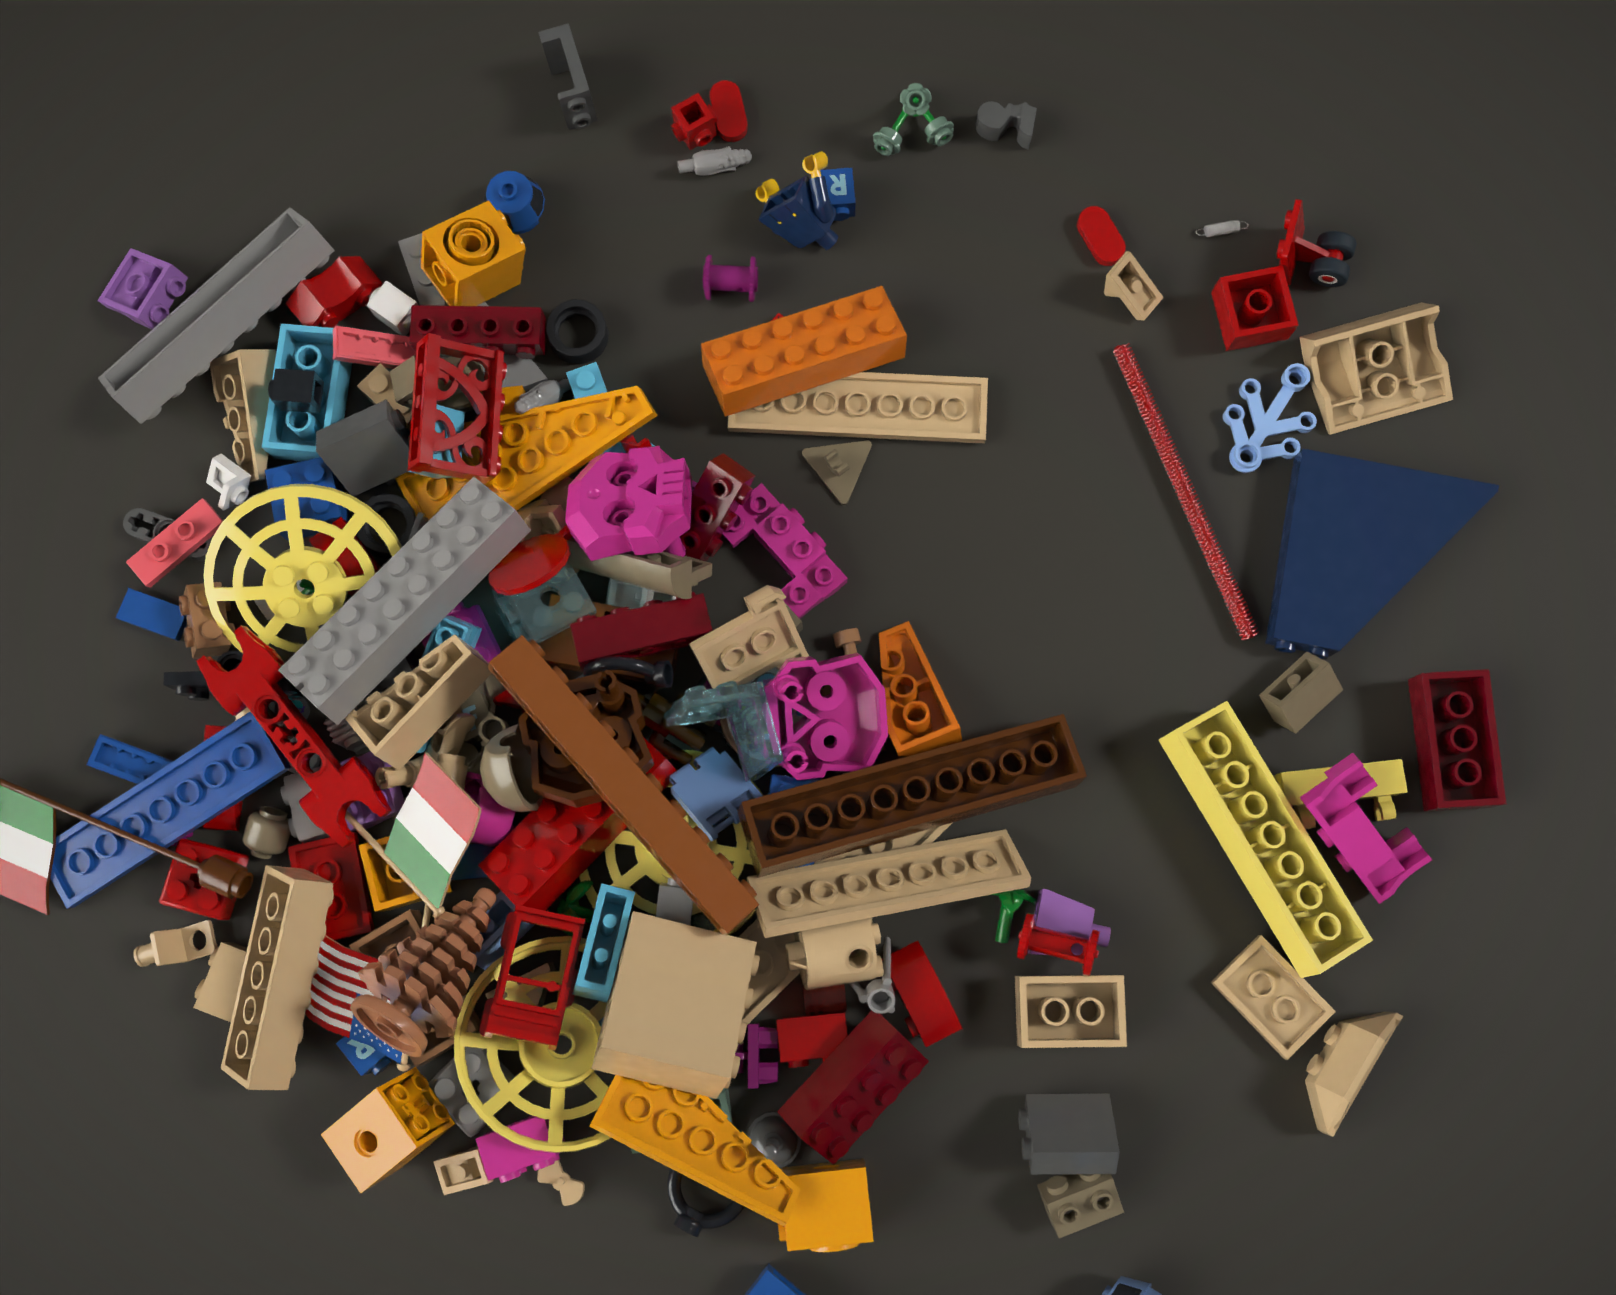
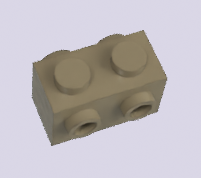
M1062 1174L1037 1184L1048 1218L1058 1238L1124 1213L1111 1174Z

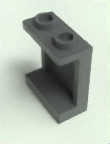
M569 23L538 32L551 75L570 71L574 88L558 93L568 129H581L593 122H597L598 119Z

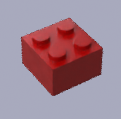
M1283 265L1220 277L1211 292L1226 351L1287 340L1299 326Z

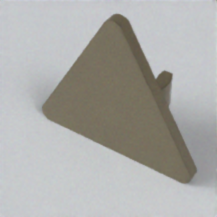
M866 440L805 448L802 451V456L839 503L847 505L872 448V443Z

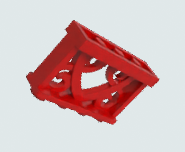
M431 333L426 334L417 342L408 471L419 473L424 471L467 480L475 477L483 484H486L498 475L501 468L498 444L503 436V426L500 425V413L505 404V395L502 393V381L505 379L507 364L504 362V351H494L442 339L440 335ZM440 354L461 359L457 366H454L440 358ZM471 361L482 364L485 368L484 381H479L476 378V372L479 369L471 371L466 376L463 373L466 364ZM439 379L445 385L449 380L452 381L447 391H441L438 388ZM459 388L472 404L477 416L467 428L456 434L452 421L445 413L436 409V404L451 397ZM435 422H441L444 425L447 438H445L444 429L441 433L435 431ZM480 431H481V438L478 437V436H476ZM460 445H462L464 454L469 458H473L471 453L472 447L479 449V464L477 466L467 465L462 460L458 450ZM450 450L453 462L433 459V453Z

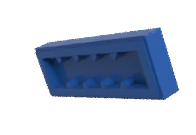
M100 734L86 765L139 784L173 761Z

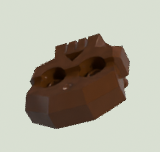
M608 670L569 680L566 684L575 695L580 692L592 706L591 714L598 721L604 719L612 727L615 733L618 734V738L615 741L621 748L628 746L635 753L640 761L636 765L646 774L655 764L641 733L646 723L637 690L619 682L615 674ZM525 711L518 721L523 745L528 754L531 755L532 789L535 794L576 808L604 801L564 754H556L558 749L556 745Z

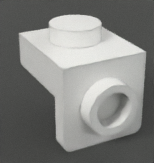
M223 454L213 457L206 483L221 493L218 507L224 511L233 505H239L244 502L249 494L248 486L251 475Z

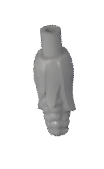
M730 146L722 149L702 150L693 154L692 159L677 161L679 174L695 171V174L700 176L714 175L724 171H736V167L743 166L751 161L752 154L748 149L731 150Z
M562 379L558 382L556 380H548L539 383L530 391L519 396V400L514 403L515 412L523 414L531 408L558 403L562 399L563 393L571 389L569 380Z

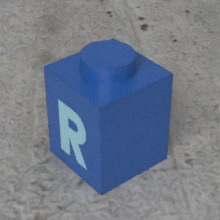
M853 169L821 170V176H825L831 204L836 209L834 221H843L849 217H855L856 202Z
M345 1036L336 1043L361 1076L371 1074L372 1072L376 1076L392 1063L389 1057L371 1046Z

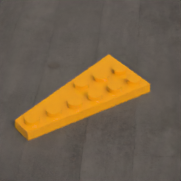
M615 1075L589 1126L782 1226L787 1224L801 1191L772 1160L766 1159L751 1143L752 1140L743 1131L740 1132L727 1119L728 1116L706 1096Z

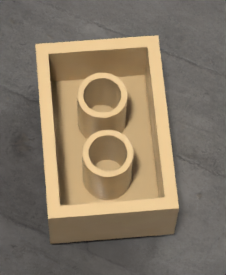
M1124 975L1015 976L1017 1046L1021 1048L1127 1047Z

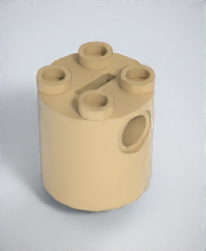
M872 918L794 932L795 941L785 943L789 971H800L806 990L873 980L884 975L881 956H877L876 944L881 943L880 929L878 923H873Z

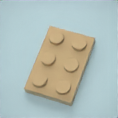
M1258 935L1211 981L1213 986L1286 1060L1336 1012L1304 978H1300L1297 971L1262 935Z

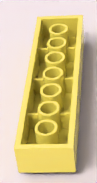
M1228 701L1158 740L1300 978L1323 973L1373 941Z

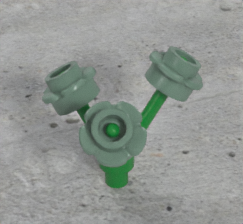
M912 83L900 94V102L903 104V107L893 127H882L879 132L874 133V148L884 156L899 153L902 137L898 130L909 115L913 117L925 116L929 122L925 128V134L927 135V142L932 145L943 146L947 144L953 137L954 124L951 121H947L943 116L935 119L929 111V102L932 100L929 89L923 88L920 83Z

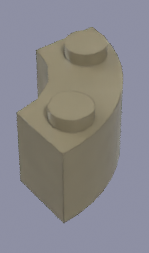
M415 355L390 371L396 403L408 408H412ZM457 357L444 358V360L454 366H457L461 359ZM474 361L467 363L463 373L467 376L471 371L479 369L476 372V378L479 381H484L482 365ZM439 379L438 388L441 391H447L452 381L449 380L445 385ZM459 388L448 399L437 402L438 405L452 409L472 405Z

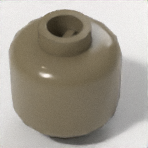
M264 806L260 808V811H255L249 816L243 835V842L245 846L252 850L251 854L253 856L270 859L272 855L281 854L286 850L291 832L288 825V814L285 811Z

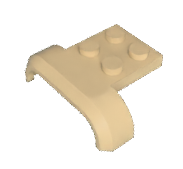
M766 585L744 597L748 612L689 643L718 699L775 667L779 671L786 659L809 656L783 600L786 596L780 588Z

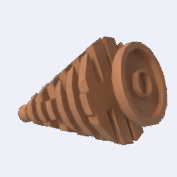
M480 888L473 897L474 900L472 902L462 900L453 906L454 914L444 911L443 914L435 918L434 924H431L429 927L425 925L416 931V939L414 941L409 936L399 942L397 945L399 956L397 955L396 948L387 950L379 956L378 962L368 963L358 972L360 980L366 983L367 989L374 996L368 994L357 996L351 1003L350 1009L366 1029L394 1049L413 1057H421L428 1044L424 1033L428 1034L433 1025L436 1038L454 1036L457 1027L456 1017H459L464 1002L462 996L466 995L471 981L466 970L474 972L477 962L475 954L480 952L484 940L480 932H486L490 922L486 911L490 910L497 900L495 893L490 889Z

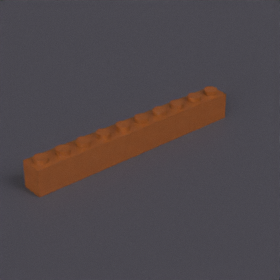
M521 635L489 662L488 669L718 931L722 935L731 932L760 905L754 899L757 895L756 891L746 880L738 881L731 873V870L734 868L733 865L722 853L719 852L716 855L707 844L710 840L698 826L692 828L684 819L687 815L684 809L674 799L669 802L660 792L663 786L650 772L646 775L636 765L640 761L635 753L628 746L621 748L613 738L616 733L604 719L598 721L591 714L592 706L580 692L575 695L566 685L569 680L562 670L556 665L551 668L543 659L546 654L540 645L533 639L527 641Z

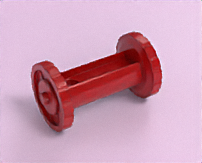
M1026 914L1022 931H1019L1018 935L1020 940L1017 958L1025 959L1028 951L1031 950L1083 964V975L1090 976L1094 958H1098L1099 954L1097 945L1100 931L1093 929L1089 939L1035 926L1034 914ZM1076 943L1083 946V952L1080 955H1075L1071 951L1072 946Z

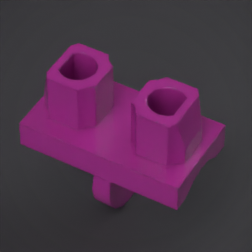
M760 1023L748 1024V1051H744L743 1040L742 1044L738 1043L735 1056L740 1057L738 1073H743V1060L748 1059V1088H759L760 1084L778 1081V1062H760V1048H778V1032L775 1028L760 1027Z

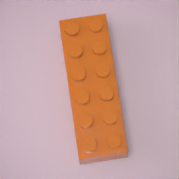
M879 286L701 343L702 363L723 414L726 417L903 359L906 352L907 334L883 286Z

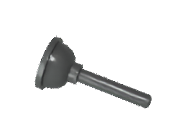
M778 1112L764 1113L756 1118L749 1127L747 1134L752 1140L751 1143L765 1158L772 1160L779 1168H783L791 1163L799 1153L801 1138L798 1137Z

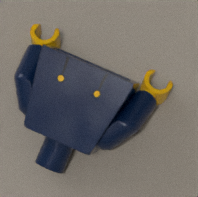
M823 151L805 157L802 162L803 169L811 174V179L808 176H804L780 191L778 183L774 179H769L756 189L757 199L766 203L758 220L770 228L774 234L783 237L797 248H803L816 241L825 250H829L838 240V235L830 229L836 216V209L831 204L825 176H821V170L828 165V158Z

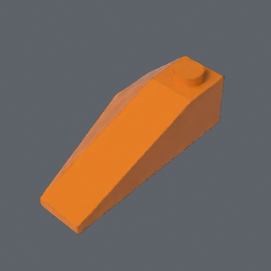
M907 621L880 632V660L882 682L886 695L888 735L898 756H911L962 742L961 728L910 622Z

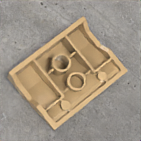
M1421 302L1299 337L1304 366L1310 372V384L1328 434L1331 435L1453 400L1448 362L1437 347L1434 322L1440 312L1439 305Z

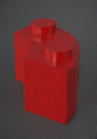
M360 256L338 257L321 274L311 279L301 280L286 302V305L305 326L334 328L339 321L345 319L360 307L367 306L372 292L376 288L381 287L383 283Z
M917 940L892 953L891 985L893 986V991L898 992L909 1014V1017L905 1018L904 1021L912 1037L914 1038L919 1035L925 1047H928L963 1029L919 941Z

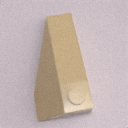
M240 349L213 359L210 362L215 398L217 402H223L227 413V416L223 419L225 429H231L235 440L232 450L239 467L251 475L249 483L265 479L269 454L262 448L269 403L268 387L273 377L276 358L275 349Z

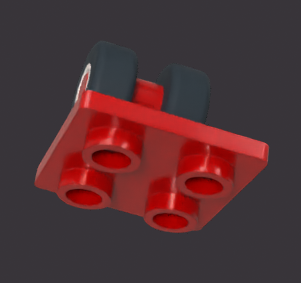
M1296 199L1293 210H1287L1284 229L1287 230L1286 239H1280L1277 249V259H1280L1279 266L1283 265L1288 285H1291L1297 261L1312 262L1309 277L1313 282L1326 287L1345 285L1349 278L1350 267L1344 261L1354 256L1357 245L1355 238L1344 232L1327 231L1319 235L1316 245L1302 239L1305 230L1303 200Z

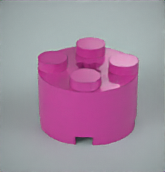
M467 772L464 791L482 808L471 842L490 847L496 846L514 829L512 822L515 811L498 804L483 786L481 774Z

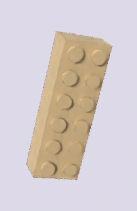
M272 865L265 866L221 1064V1070L248 1090H288L290 1079L296 1071L295 1056L298 1044H300L303 1038L305 1011L311 1003L310 988L313 976L317 973L319 966L317 956L320 943L326 934L325 920L327 911L334 898L332 889L334 883L306 869Z

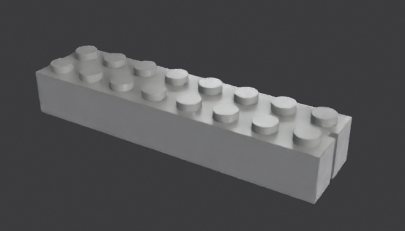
M289 207L99 376L98 379L111 397L140 424L146 420L153 419L160 413L164 403L170 398L179 396L193 377L205 373L213 359L219 354L227 353L233 347L234 341L242 333H248L253 330L262 315L267 311L270 312L276 309L281 304L282 298L290 290H295L301 280H306V276L311 271L324 266L330 258L329 255L335 250L308 220Z
M473 477L278 671L318 710L338 725L531 531L512 506L477 478Z

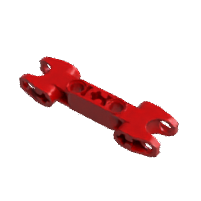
M241 625L234 631L235 637L243 651L242 661L236 669L228 672L211 656L206 657L203 655L196 661L209 690L220 705L232 716H236L246 707L250 710L258 723L312 789L299 800V804L314 825L327 833L342 848L348 847L355 841L345 820L346 810L353 802L361 801L379 817H385L392 810L380 786L377 785L375 776L359 758L354 756L344 765L339 763L323 740L277 684L284 678L278 669L285 662L273 648L264 643L248 627ZM275 700L279 705V712L276 717L271 718L268 714V706ZM291 730H298L299 733L295 736L297 742L290 741L294 736ZM314 754L319 755L322 762L321 768L317 772L311 770L309 764Z

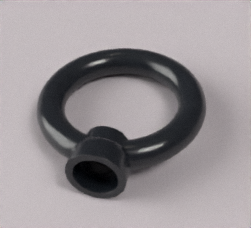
M610 656L590 661L583 670L584 677L605 670H622L644 675L645 681L622 682L636 689L641 695L656 692L660 688H670L673 683V668L668 660L657 661L651 664L630 657Z
M670 1169L667 1180V1192L670 1203L678 1215L674 1225L681 1230L698 1237L702 1228L712 1229L724 1226L733 1221L744 1209L745 1206L732 1200L720 1212L703 1214L689 1206L683 1198L681 1191L683 1174Z

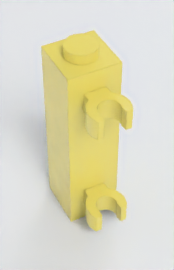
M1402 759L1362 763L1378 786L1357 800L1374 799V816L1376 821L1395 819L1396 809L1391 796L1408 793ZM1331 767L1281 772L1273 776L1290 805L1294 807V811L1305 829L1315 828L1316 822L1314 816L1300 797L1328 777L1324 772Z

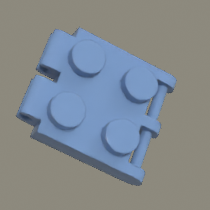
M711 747L693 759V764L697 768L696 771L688 763L671 774L669 781L673 785L671 787V794L697 826L707 835L709 840L714 841L718 838V833L732 823L738 824L740 822L737 810H739L741 802L763 795L726 751L719 754L714 747Z

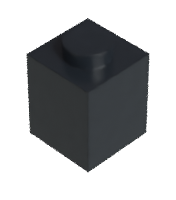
M275 369L274 380L271 379L269 382V397L281 411L320 413L324 381L315 371Z

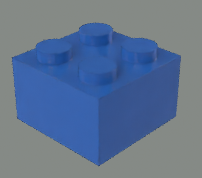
M321 457L265 470L268 489L289 484H315L345 492L342 483ZM298 497L301 518L322 520L330 524L340 517L347 522L350 520L349 510L343 506L326 500ZM284 499L271 501L274 522L286 520ZM302 529L303 538L316 535L319 531ZM283 531L279 533L282 537L289 541L288 531Z

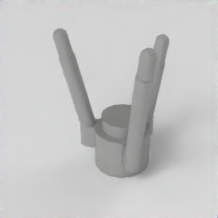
M889 937L884 938V975L882 978L871 981L865 990L858 982L849 983L858 994L859 1001L861 1003L868 1002L869 1008L879 1014L893 1013L895 1011V992L891 985V939Z

